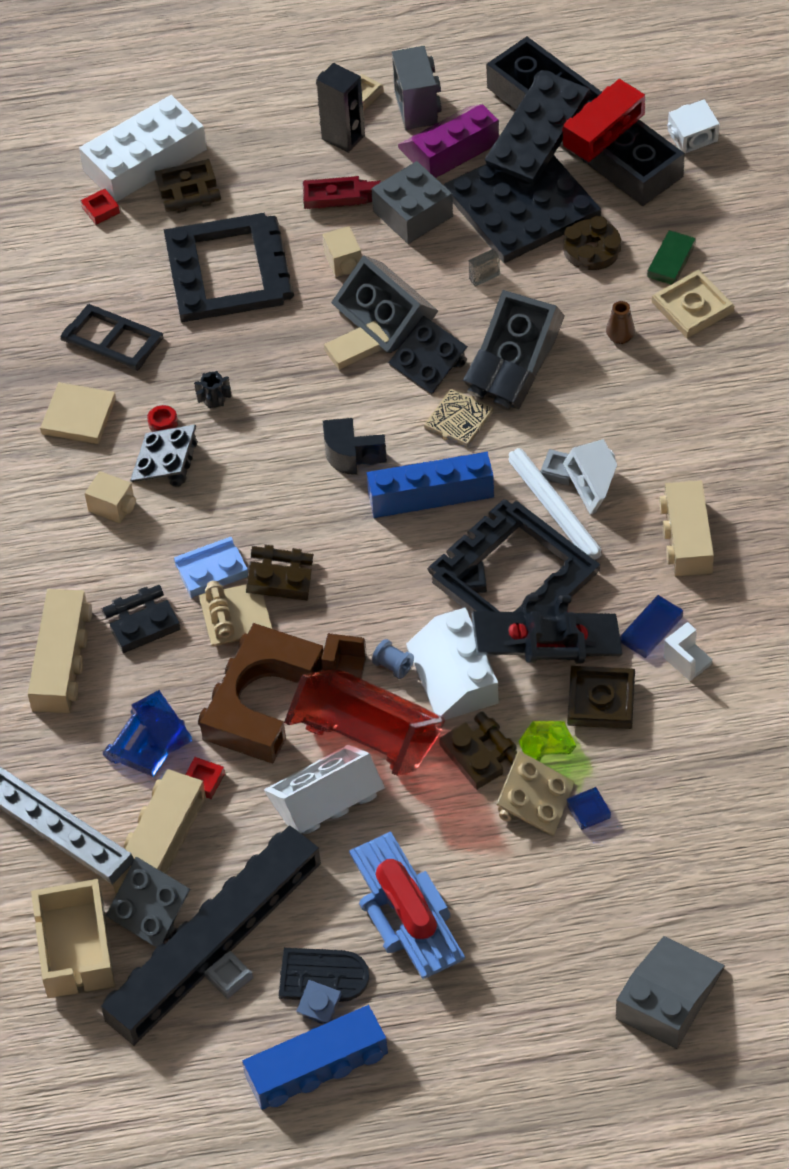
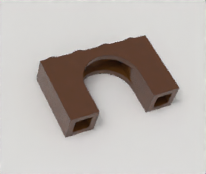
M253 623L248 634L244 633L242 635L235 658L229 659L222 682H218L212 692V701L208 708H203L199 715L198 725L201 728L202 739L273 764L286 740L284 721L247 708L239 700L240 695L250 683L264 677H280L313 688L323 669V645Z

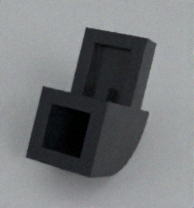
M353 418L323 420L326 458L336 470L345 474L358 475L357 465H374L387 462L385 434L354 437Z

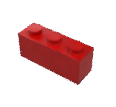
M618 79L611 86H607L592 102H588L577 115L565 122L562 129L563 146L590 162L645 115L646 94Z

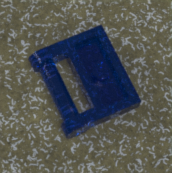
M136 702L130 711L132 715L114 742L107 745L103 751V756L112 763H121L154 777L184 731L185 722L146 704ZM148 721L130 750H126L125 747L141 723Z

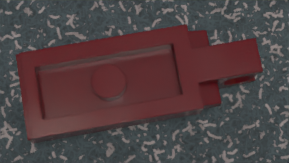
M359 176L304 180V209L371 203V188L381 183V180H361Z

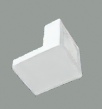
M688 622L664 640L663 658L689 681L693 680L712 664V658L696 645V629Z

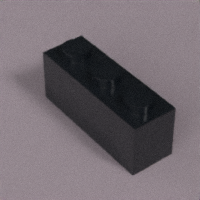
M332 63L316 79L322 140L349 153L365 137L361 76Z

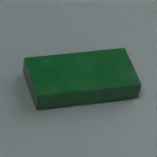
M669 230L647 270V277L671 285L677 282L696 245V238Z

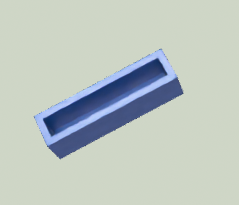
M488 451L367 472L368 495L373 518L494 498V475Z
M366 1005L242 1060L244 1074L261 1110L268 1107H278L292 1096L301 1092L309 1093L314 1091L321 1083L333 1078H343L353 1069L364 1064L372 1065L377 1063L384 1055L388 1054L387 1039L370 1006Z

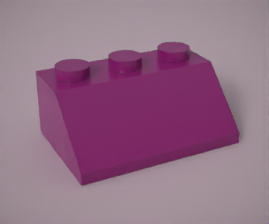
M483 104L466 107L399 143L398 148L412 163L419 162L430 174L437 178L492 148L499 138V120Z

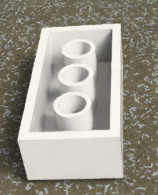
M170 95L79 147L83 171L101 189L105 188L117 202L156 179L154 171L179 166L207 150L204 126Z

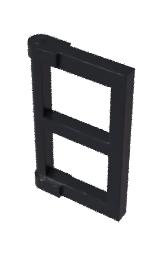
M88 303L75 320L64 329L60 339L138 371L146 362L148 356L162 341L163 333ZM92 316L115 325L100 344L76 336ZM125 329L149 338L133 358L109 349Z

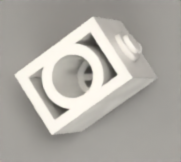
M705 99L690 105H683L679 109L669 112L667 130L677 147L684 153H688L717 142L719 122Z

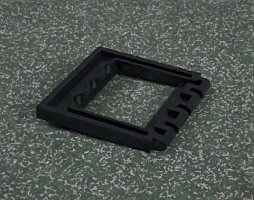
M264 212L163 229L181 323L282 306L285 300H290L294 297L284 245L276 216H266ZM252 233L264 290L206 299L195 243Z
M503 499L488 513L489 517L484 516L467 532L468 536L463 535L446 551L447 555L442 554L427 568L428 572L432 575V583L463 608L466 607L468 612L472 613V611H500L461 580L519 527L564 561V565L558 571L552 573L535 592L529 594L538 595V602L535 605H555L560 595H570L572 598L600 571L601 564L518 501L511 504L506 499ZM521 605L513 612H522Z

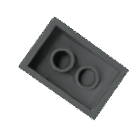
M502 290L481 350L531 371L534 377H536L555 344L565 315L556 305Z
M663 936L634 970L616 1000V1019L678 1049L723 972L725 965Z

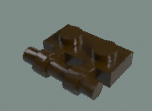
M210 159L154 171L161 198L173 197L172 200L163 202L166 213L176 210L177 213L184 212L186 208L197 205L206 207L210 206L211 202L221 200L219 189L207 190V188L217 186ZM198 191V194H194V195H190V196H185V197H183V195H182V194H186V193Z
M267 544L264 547L252 546L250 558L262 559L263 561L262 563L250 561L246 593L308 601L312 569L299 567L300 565L312 566L314 554L301 552L302 549L292 548V551L274 549V545ZM272 561L290 563V566L272 564Z
M483 711L474 717L475 722L480 726L478 729L473 731L465 722L439 738V745L476 790L503 774V766L500 762L507 759L512 765L517 754L516 744L511 738H506L499 730L500 725L496 720L489 718ZM489 738L496 746L491 751L483 743Z

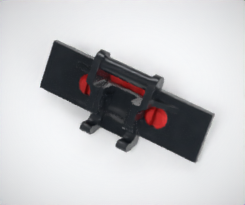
M528 594L521 605L522 612L472 611L471 613L477 655H525L527 663H535L537 660H574L576 664H583L586 656H621L623 654L616 614L568 612V605L571 603L570 595H560L555 605H535L538 602V595Z

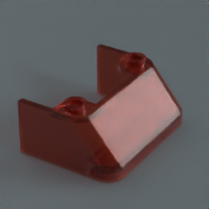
M333 669L301 675L284 723L287 725L304 723L306 724V730L317 735H324V732L332 731L340 733L387 755L385 760L390 763L389 768L393 770L392 774L399 776L407 775L417 770L441 733L445 718L350 673Z

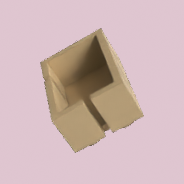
M98 879L31 891L42 980L48 999L77 994L78 987L84 986L85 992L115 987L104 903Z

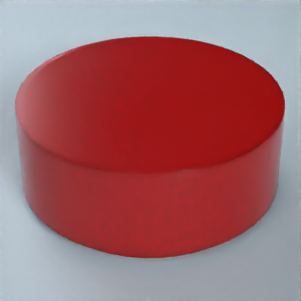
M156 406L147 415L148 426L152 432L177 428L178 426L177 413L170 406Z

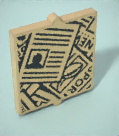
M450 389L426 421L424 428L442 436L443 440L449 439L468 447L492 414L493 407L475 400L474 396L469 397Z

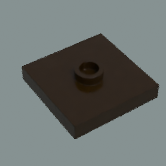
M571 666L567 726L632 729L635 669Z

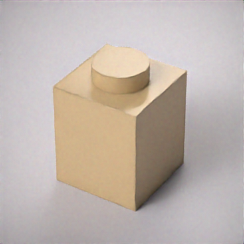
M350 226L322 234L324 254L335 278L351 274L362 257L361 249Z
M101 471L98 472L85 492L89 512L117 523H121L126 514L132 512L136 503L132 483Z

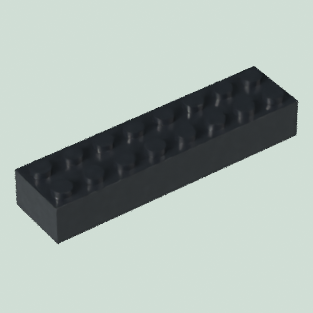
M528 36L486 64L487 88L514 109L518 108L541 70L590 88L592 95L587 103L592 102L602 93V91ZM641 120L634 123L590 162L575 154L642 206L684 177L685 153Z

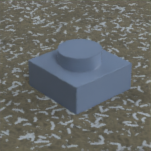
M308 980L296 1012L298 1015L326 1024L332 1021L342 993L339 990Z

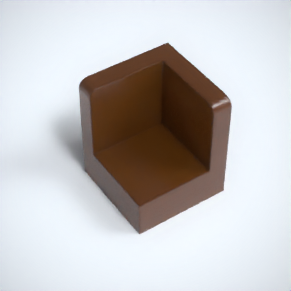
M328 633L322 655L323 677L361 681L367 657L365 638Z

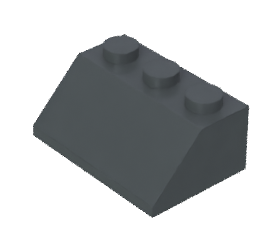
M365 255L362 256L331 302L359 328L361 327L378 342L379 346L387 353H392L400 348L423 316L432 321L438 313V310L384 263ZM376 321L390 340L385 342L366 324Z

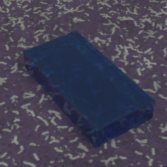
M657 595L621 634V643L646 658L683 617V610Z
M160 690L131 705L132 711L163 756L192 742L191 734Z

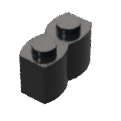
M479 349L463 381L469 387L467 391L480 399H484L486 395L494 398L493 403L505 410H509L510 407L519 410L536 378L531 371Z

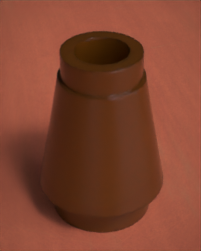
M618 301L613 304L606 326V334L611 341L617 344L627 343L635 334L630 305L624 301Z

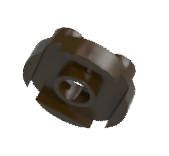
M595 216L592 219L577 222L567 227L564 232V255L576 267H579V264L588 266V270L607 268L615 263L618 259V253L621 251L620 233L613 225L607 223V220L602 216ZM589 242H595L597 243V247H593L592 245L586 244Z

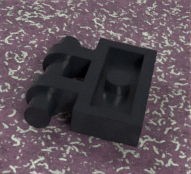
M160 585L149 589L147 586L138 589L137 594L125 599L121 597L112 600V604L101 608L105 619L116 615L119 620L109 624L122 653L181 630L180 623L168 600L158 604L154 602L155 599L164 596ZM143 604L145 609L129 615L128 610Z

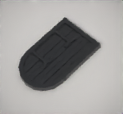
M284 947L278 996L279 999L301 1000L308 980L341 991L342 995L339 1002L351 1001L359 997L367 988L369 982L368 966L364 959L354 952Z

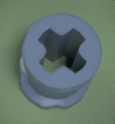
M388 639L382 640L372 655V663L374 665L386 667L398 679L403 678L409 672L414 662V655L412 653H404L392 646V641Z

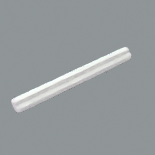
M520 448L509 453L511 465L574 545L594 560L599 559L601 556L600 546L527 454Z

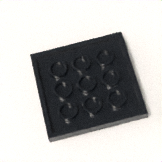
M553 155L535 185L489 167L486 164L443 184L452 193L453 204L503 263L509 262L564 235L566 228L577 222L601 216V208L555 155Z

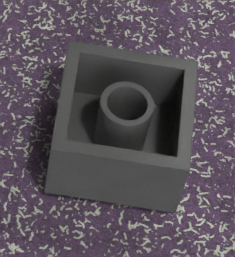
M425 45L392 51L394 93L405 130L438 123L437 113L442 112V106L437 93L441 92L438 75L433 76V73H435L433 57L427 56Z
M417 161L371 188L373 212L407 244H410L453 217L452 193Z

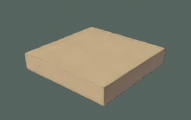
M699 269L652 295V303L687 339L734 313L735 305Z
M58 382L40 427L41 434L99 444L116 400L115 392Z

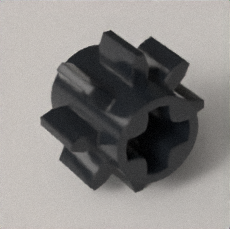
M218 371L203 373L201 382L197 381L194 383L197 402H204L208 408L224 406L226 398L232 397L229 377H222Z

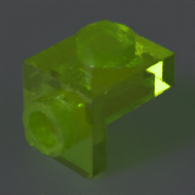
M533 721L519 739V745L523 753L539 762L544 755L571 754L576 748V744L564 721Z

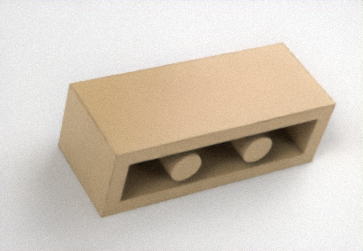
M702 480L665 483L664 496H659L660 514H666L667 521H663L664 539H670V546H666L668 565L673 564L675 577L712 574L714 554Z

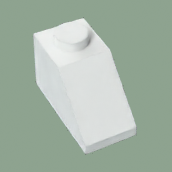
M604 439L572 448L563 463L589 514L596 513L605 499L617 467L615 455L608 448Z

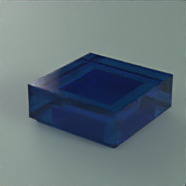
M597 787L567 798V807L581 830L611 818V811Z

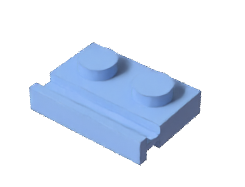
M232 537L174 557L175 566L178 568L191 598L205 593L207 583L210 581H218L219 584L225 586L248 577V569L237 547H235Z

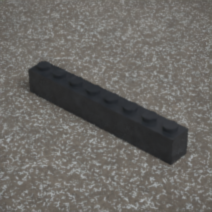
M291 825L282 833H276L270 839L268 846L259 855H253L247 861L245 868L236 877H230L224 883L222 890L213 899L206 900L201 905L199 912L189 922H183L176 930L175 935L166 944L159 945L152 953L151 958L142 967L135 968L128 976L127 981L118 990H113L106 996L101 1005L105 1022L135 1046L205 977L204 971L229 951H232L321 865L319 847Z

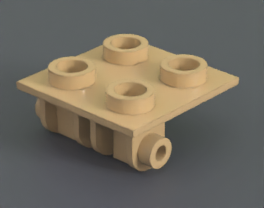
M210 581L207 583L205 594L199 595L211 647L239 641L244 633L248 634L253 623L272 629L264 596L246 593V585L224 589L218 581Z
M518 751L496 804L499 806V817L504 821H511L512 818L517 816L547 834L554 836L575 781Z

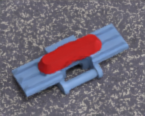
M388 832L349 850V854L372 892L364 896L360 900L359 905L371 917L385 942L383 947L387 953H394L405 949L422 979L465 959L463 952L444 922L451 916L445 902L426 871L416 875L392 832ZM389 904L392 909L395 908L397 915L403 923L400 926V930L396 931V934L380 906Z

